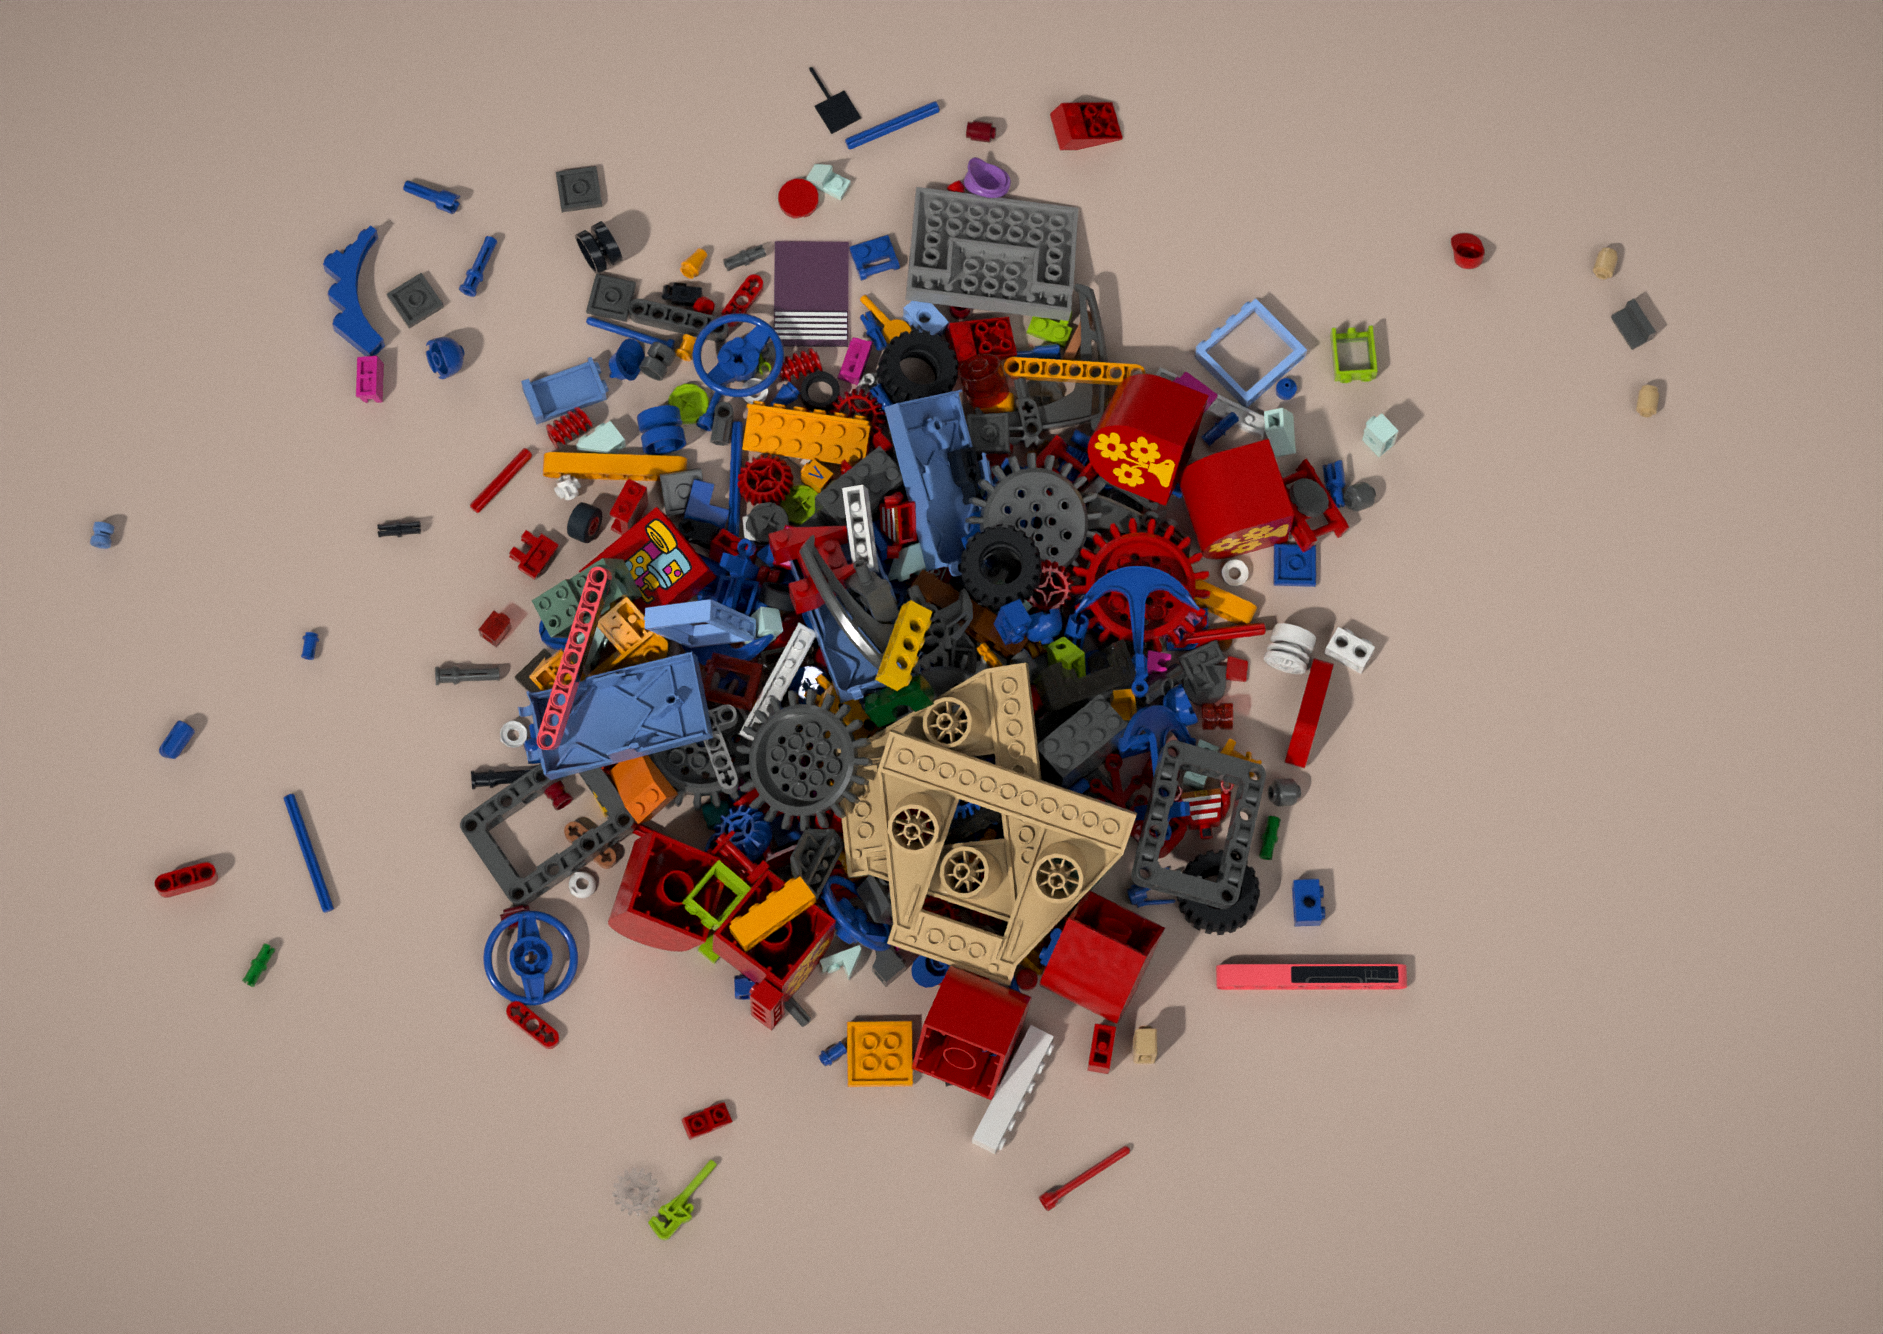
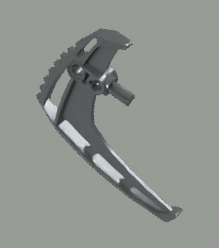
M1075 284L1074 290L1079 293L1080 361L1092 362L1091 340L1097 342L1098 362L1108 363L1104 331L1094 290L1082 284ZM1085 300L1088 301L1095 331H1092L1089 326ZM1099 369V374L1092 371L1091 376L1094 378L1100 376L1101 369ZM1026 378L1013 380L1018 400L1015 401L1017 409L1016 411L1005 413H1009L1010 433L1021 432L1023 437H1010V444L1015 446L1020 441H1023L1025 448H1028L1034 443L1036 449L1039 450L1043 445L1047 447L1053 440L1039 439L1038 435L1041 431L1076 426L1090 421L1091 437L1108 406L1109 385L1099 384L1098 414L1091 416L1093 384L1076 383L1074 391L1053 403L1037 407L1034 398L1029 395ZM1025 405L1027 408H1031L1029 413L1026 410H1022ZM978 407L974 409L975 414H984ZM1034 425L1037 432L1034 434L1029 433L1026 426ZM1063 439L1066 445L1072 448L1076 447L1077 443L1070 439Z
M1101 476L1088 483L1079 491L1082 497L1090 493H1096L1097 498L1086 507L1087 513H1102L1101 518L1088 520V530L1110 531V524L1115 523L1120 533L1129 534V521L1134 518L1137 523V532L1147 533L1148 529L1145 522L1155 519V535L1161 537L1165 535L1166 529L1161 526V524L1165 523L1168 526H1174V531L1182 539L1188 537L1174 519H1165L1166 510L1157 511V502L1149 503V499L1118 488L1104 480ZM1105 485L1111 486L1140 503L1149 512L1142 514L1098 493ZM1067 531L1064 533L1065 539L1069 538V533ZM1174 534L1169 540L1176 546L1181 542ZM1191 541L1189 546L1182 551L1187 558H1189ZM1055 548L1051 551L1052 555L1056 554ZM1133 554L1131 558L1136 561L1139 559V556Z
M812 535L799 551L821 597L840 628L859 652L879 670L894 625L880 624L852 598L815 548V536ZM918 585L907 589L911 601L932 611L930 617L932 622L929 629L925 631L923 638H925V645L935 648L925 657L918 660L915 667L911 670L912 673L919 674L920 667L927 669L929 662L935 663L937 662V656L943 657L945 655L944 649H951V641H957L972 621L973 607L966 589H962L959 592V600L941 610H938L930 602L926 603ZM836 596L838 597V599L840 600V602L843 604V606L845 607V609L848 611V613L851 615V617L853 618L852 620H851V618L848 616V614L846 613V611L843 609V607L841 606V604H840L839 601L837 600ZM961 619L965 620L964 624L954 634L948 635L949 628ZM858 627L864 632V634L869 638V640L874 644V646L879 650L881 654H879L875 650V648L869 643V641L861 633Z

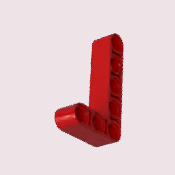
M1316 658L1313 659L1284 763L1305 769L1334 663Z

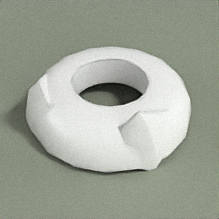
M751 378L744 383L742 389L755 386L762 382V380ZM766 388L757 398L751 396L743 398L749 404H753V401L764 402L769 394V390Z
M1230 560L1221 569L1223 580L1230 586H1240L1248 578V568L1241 560ZM1231 568H1237L1240 571L1238 579H1232L1229 576Z
M511 720L501 728L500 741L507 747H520L527 739V729L520 722ZM509 730L518 731L519 739L516 741L510 740L507 736Z
M576 871L569 880L571 894L578 898L590 897L596 889L595 878L586 871ZM584 878L589 882V885L586 889H579L576 882Z

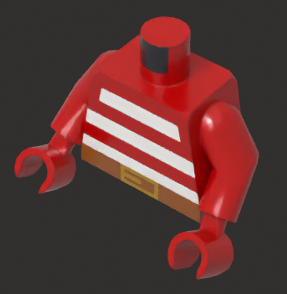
M895 492L891 496H884L885 502L880 503L877 516L880 518L881 532L889 537L893 543L892 546H887V558L898 559L899 552L904 543L917 540L916 511L914 501L903 500V494Z
M1221 780L1220 784L1223 791L1220 788L1185 793H1182L1181 787L1177 785L1178 790L1175 793L1174 802H1189L1190 816L1177 818L1186 826L1188 825L1189 830L1199 829L1201 840L1212 839V828L1220 825V821L1226 818L1231 807V790L1234 786L1232 783L1226 787L1223 785L1224 781Z

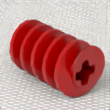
M808 348L807 355L802 350L800 351V357L793 353L792 360L788 355L785 356L779 374L782 382H784V377L791 382L792 375L799 379L800 372L806 377L807 370L814 373L815 367L823 371L817 351L815 352L812 348Z
M579 407L574 408L575 414L572 411H568V418L564 415L560 416L561 422L554 420V427L550 424L546 425L547 434L555 448L559 449L557 442H561L563 445L566 444L565 437L572 441V433L580 436L578 429L586 432V424L593 428L589 417Z

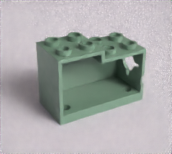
M602 558L577 575L563 580L532 600L551 638L569 637L588 573L594 567L606 568L612 575L601 615L610 608V603L617 599L628 597L634 602L642 597L623 559ZM599 571L596 575V580L601 582L604 579V573ZM595 591L590 594V601L594 603L598 599ZM586 612L583 616L586 624L591 620L589 612Z

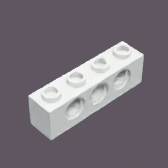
M864 485L842 488L852 564L864 559L871 572H879L868 489Z

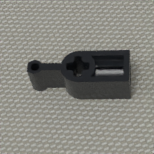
M975 447L947 453L954 483L961 487L964 505L971 504L969 499L972 497L982 499L977 486L981 473Z

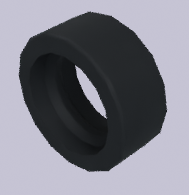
M816 371L804 378L801 384V399L809 410L814 412V409L828 412L834 408L833 403H838L840 386L832 374ZM815 382L828 383L832 388L831 398L823 403L812 401L808 395L810 385Z
M775 582L763 583L758 598L760 602L779 610L795 611L790 599L789 586Z

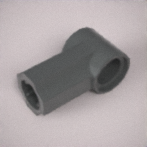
M720 402L715 407L710 443L725 446L729 443L734 412L732 405L728 402ZM723 410H727L730 412V414L726 417H721L719 415V413Z

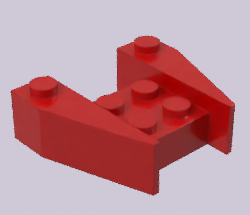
M846 526L786 528L768 534L770 550L776 564L797 559L805 579L789 583L790 599L796 614L817 609L825 603L799 552L802 545L812 535L815 536V548L842 586L847 589L843 580L854 574L856 570L853 564H847L840 545L848 543Z

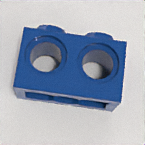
M1018 599L1001 607L994 626L1005 645L1010 643L1017 644L1024 639L1032 620L1021 600Z

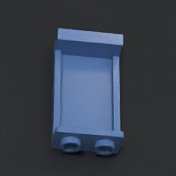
M589 357L586 363L530 382L528 378L521 381L523 392L536 425L565 415L568 411L574 412L575 407L582 409L607 400L606 392L609 390L605 380L601 381L599 377L601 369L598 362L594 363L592 357Z

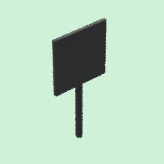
M810 67V72L827 97V100L814 107L831 135L860 120L861 116L846 92L842 91L831 97L813 67Z

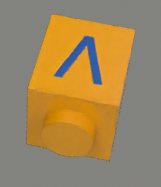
M814 459L810 464L806 463L800 471L801 482L813 488L818 494L827 487L829 482L834 480L833 473Z

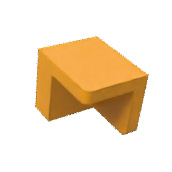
M1132 690L1112 691L1110 696L1111 706L1124 721L1131 720L1137 712L1135 696Z

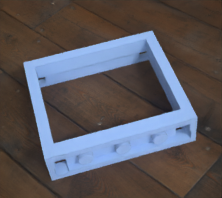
M1254 299L1251 303L1249 301L1241 307V312L1237 315H1231L1226 320V325L1222 328H1216L1211 333V338L1207 341H1201L1196 346L1197 350L1195 353V358L1246 408L1302 361L1307 353V349L1257 299ZM1255 312L1293 352L1245 392L1207 352L1251 313Z
M711 599L645 608V629L689 648L755 640L756 619ZM702 622L708 623V624L695 625V626L690 625V624L702 623Z

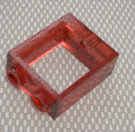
M713 652L712 658L706 661L704 670L707 672L706 678H702L706 700L751 711L762 676L763 665ZM716 667L751 675L745 697L710 689Z

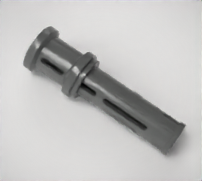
M437 666L435 667L436 685L440 683H453L457 685L461 681H500L499 667L459 669L457 666H453V668H439ZM470 674H488V675H470Z

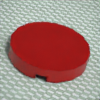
M792 179L781 187L778 193V203L785 215L794 219L805 218L815 212L818 206L819 194L811 182L805 179Z

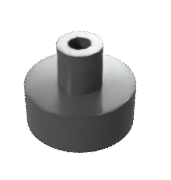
M773 341L766 344L767 350L761 352V356L764 360L771 358L775 362L776 351Z

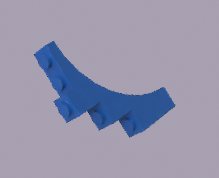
M371 225L367 229H363L359 233L357 240L345 248L344 254L336 250L333 254H328L323 263L325 272L338 282L334 283L328 290L329 301L342 311V313L340 312L334 317L333 329L364 356H376L385 347L383 338L371 327L363 315L358 299V278L361 266L369 249L378 239L377 230Z

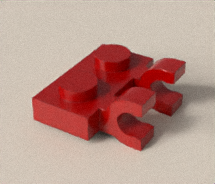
M525 530L521 536V541L532 546L527 554H524L516 547H513L509 552V558L519 562L518 569L535 580L559 545L542 533L537 538Z

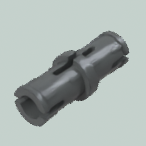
M760 244L746 251L741 250L739 251L740 253L723 259L727 271H730L742 265H750V262L766 257V253Z

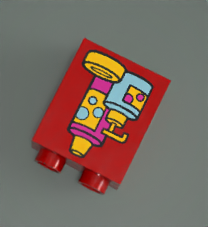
M655 507L579 571L585 570L602 558L623 559L642 594V597L633 603L644 616L645 608L688 602L716 578L715 574L677 527L658 507Z

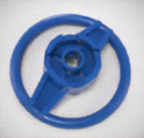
M743 313L728 314L711 321L701 330L693 348V363L700 379L713 391L730 397H747L762 392L776 380L784 362L783 345L773 327L756 316ZM730 322H747L756 325L743 339L735 337L733 340L725 343L719 350L717 356L718 364L708 374L706 373L701 361V350L705 339L714 329ZM771 338L776 351L774 367L767 378L750 388L732 389L724 387V385L731 382L734 383V381L747 382L749 379L754 378L758 372L759 355ZM735 359H741L742 363L739 361L735 363Z
M830 875L821 891V898L829 909L826 913L836 920L835 928L838 931L835 934L848 944L859 942L875 951L888 950L891 947L890 944H887L891 932L890 925L883 923L877 925L865 921L867 919L866 913L861 909L857 910L854 908L849 900L844 897L837 902L830 888L831 884L841 885L861 899L856 891L859 886L844 877Z
M540 911L518 912L503 919L490 933L484 948V969L493 988L509 1001H518L529 1006L544 1004L559 997L573 981L578 966L577 945L570 930L556 917ZM536 920L544 921L555 927L563 935L570 954L569 967L564 979L554 990L544 994V977L552 964L553 955L550 946L540 937ZM518 922L517 942L510 951L509 961L515 973L521 976L526 997L506 989L496 977L492 964V952L497 938L508 926ZM528 952H533V955H537L534 964H529V961H525V956H528Z

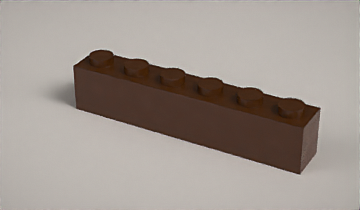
M923 569L911 585V587L918 585L926 603L930 602L938 610L959 600V592L955 590L954 586L944 583L935 574ZM970 597L973 607V619L964 632L979 643H986L992 651L1011 661L1016 654L1023 651L1028 643V638L1024 636V639L1017 644L1010 643L1005 645L994 626L997 615L992 613L988 607L974 602ZM961 619L956 624H959L961 627L965 620Z

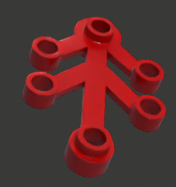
M1110 754L1107 756L1104 766L1110 772L1114 792L1105 787L1099 779H1093L1090 782L1089 790L1092 793H1100L1116 806L1126 809L1125 803L1136 790L1142 787L1144 780L1139 775L1133 776L1129 786L1123 792L1119 774L1123 764L1122 758L1118 754ZM1109 763H1114L1116 767L1110 766ZM1134 780L1139 781V782H1140V785L1134 784L1133 781H1134ZM1092 784H1097L1099 788H1094ZM1144 795L1136 796L1133 806L1129 810L1135 812L1134 806L1146 805L1147 798ZM1137 800H1142L1144 804H1139Z

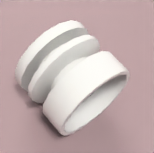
M1276 624L1271 635L1273 643L1268 645V652L1264 655V661L1271 667L1286 673L1304 674L1307 669L1306 664L1309 663L1310 659L1307 654L1312 653L1316 637L1308 630L1292 624Z

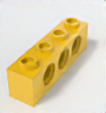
M911 600L901 606L875 680L896 691L909 685L912 679L911 670L919 659L917 656L918 651L925 642V638H923L925 631L929 629L932 622L930 619L931 610Z

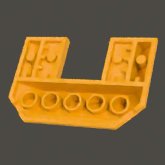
M622 597L610 603V608L600 616L597 625L598 629L617 648V651L587 676L583 672L580 682L585 680V677L667 658L668 641L663 636L645 629L644 614L628 597ZM562 648L548 660L545 657L529 676L541 691L553 688L564 653ZM568 673L564 677V682L566 685H569L572 681V676Z

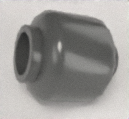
M1366 482L1349 486L1344 494L1345 505L1356 512L1370 508L1375 502V489Z
M1292 778L1276 779L1268 787L1269 800L1276 806L1295 805L1297 799L1301 796V788Z

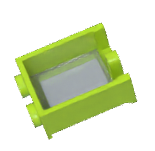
M1373 325L1368 326L1367 332H1356V328L1351 327L1347 329V333L1336 334V328H1332L1330 340L1334 381L1350 383L1352 380L1370 382L1376 379L1378 370Z

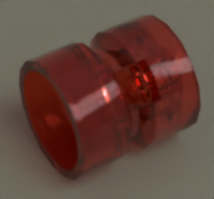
M1202 703V730H1215L1216 727H1219L1220 730H1233V703H1220L1219 706H1216L1215 703Z

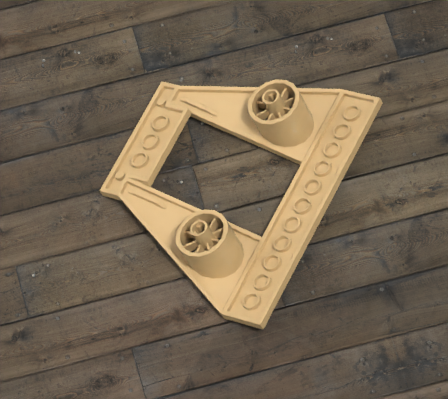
M1028 663L984 669L935 698L933 705L917 712L913 711L868 738L871 741V744L858 748V758H869L873 760V764L869 766L858 765L856 775L869 780L868 785H859L854 782L850 789V792L857 795L860 799L859 803L849 802L845 797L840 802V806L846 814V817L842 818L849 878L872 875L889 881L878 768L891 729L971 757L995 755L996 765L1042 780ZM955 705H960V708L957 710V712L955 714L952 713L951 707ZM963 711L966 713V720H962L960 717ZM963 723H967L965 732L961 730ZM936 728L943 730L940 735H938ZM961 733L963 736L955 742V734ZM946 734H950V744H946L942 740ZM840 749L836 750V756L838 757L841 755ZM1002 814L1004 839L943 845L927 894L1009 922L1041 827ZM977 854L978 856L973 863H970L968 855ZM964 857V863H958ZM980 860H982L985 869L979 870L977 864ZM1049 860L1040 865L1046 869L1051 868ZM985 872L984 879L981 882L978 878L980 873ZM1040 872L1042 880L1049 878L1048 874ZM954 876L959 879L957 884H955ZM977 882L980 884L975 891H972V883ZM963 883L967 884V894L959 889Z
M891 729L878 768L893 926L887 944L1010 985L1016 966L1124 854L1137 813ZM959 799L1041 827L1004 937L922 909ZM908 809H919L917 815H911ZM903 810L908 817L906 820L897 818V815ZM921 811L927 813L929 818L924 819L920 816ZM932 820L935 830L926 828V823ZM897 823L904 825V829L899 831ZM926 832L931 834L932 836L929 839L924 840L922 833ZM917 838L920 840V842L911 841ZM1052 858H1062L1063 860L1061 864H1055ZM1049 860L1051 868L1046 869L1040 865ZM1065 860L1071 862L1074 866L1067 868L1064 865ZM1077 869L1079 879L1070 877V872ZM1040 872L1048 874L1049 878L1042 880ZM1069 881L1075 883V885L1068 889L1065 883ZM1062 887H1063V889H1064V891L1055 890V889H1061Z

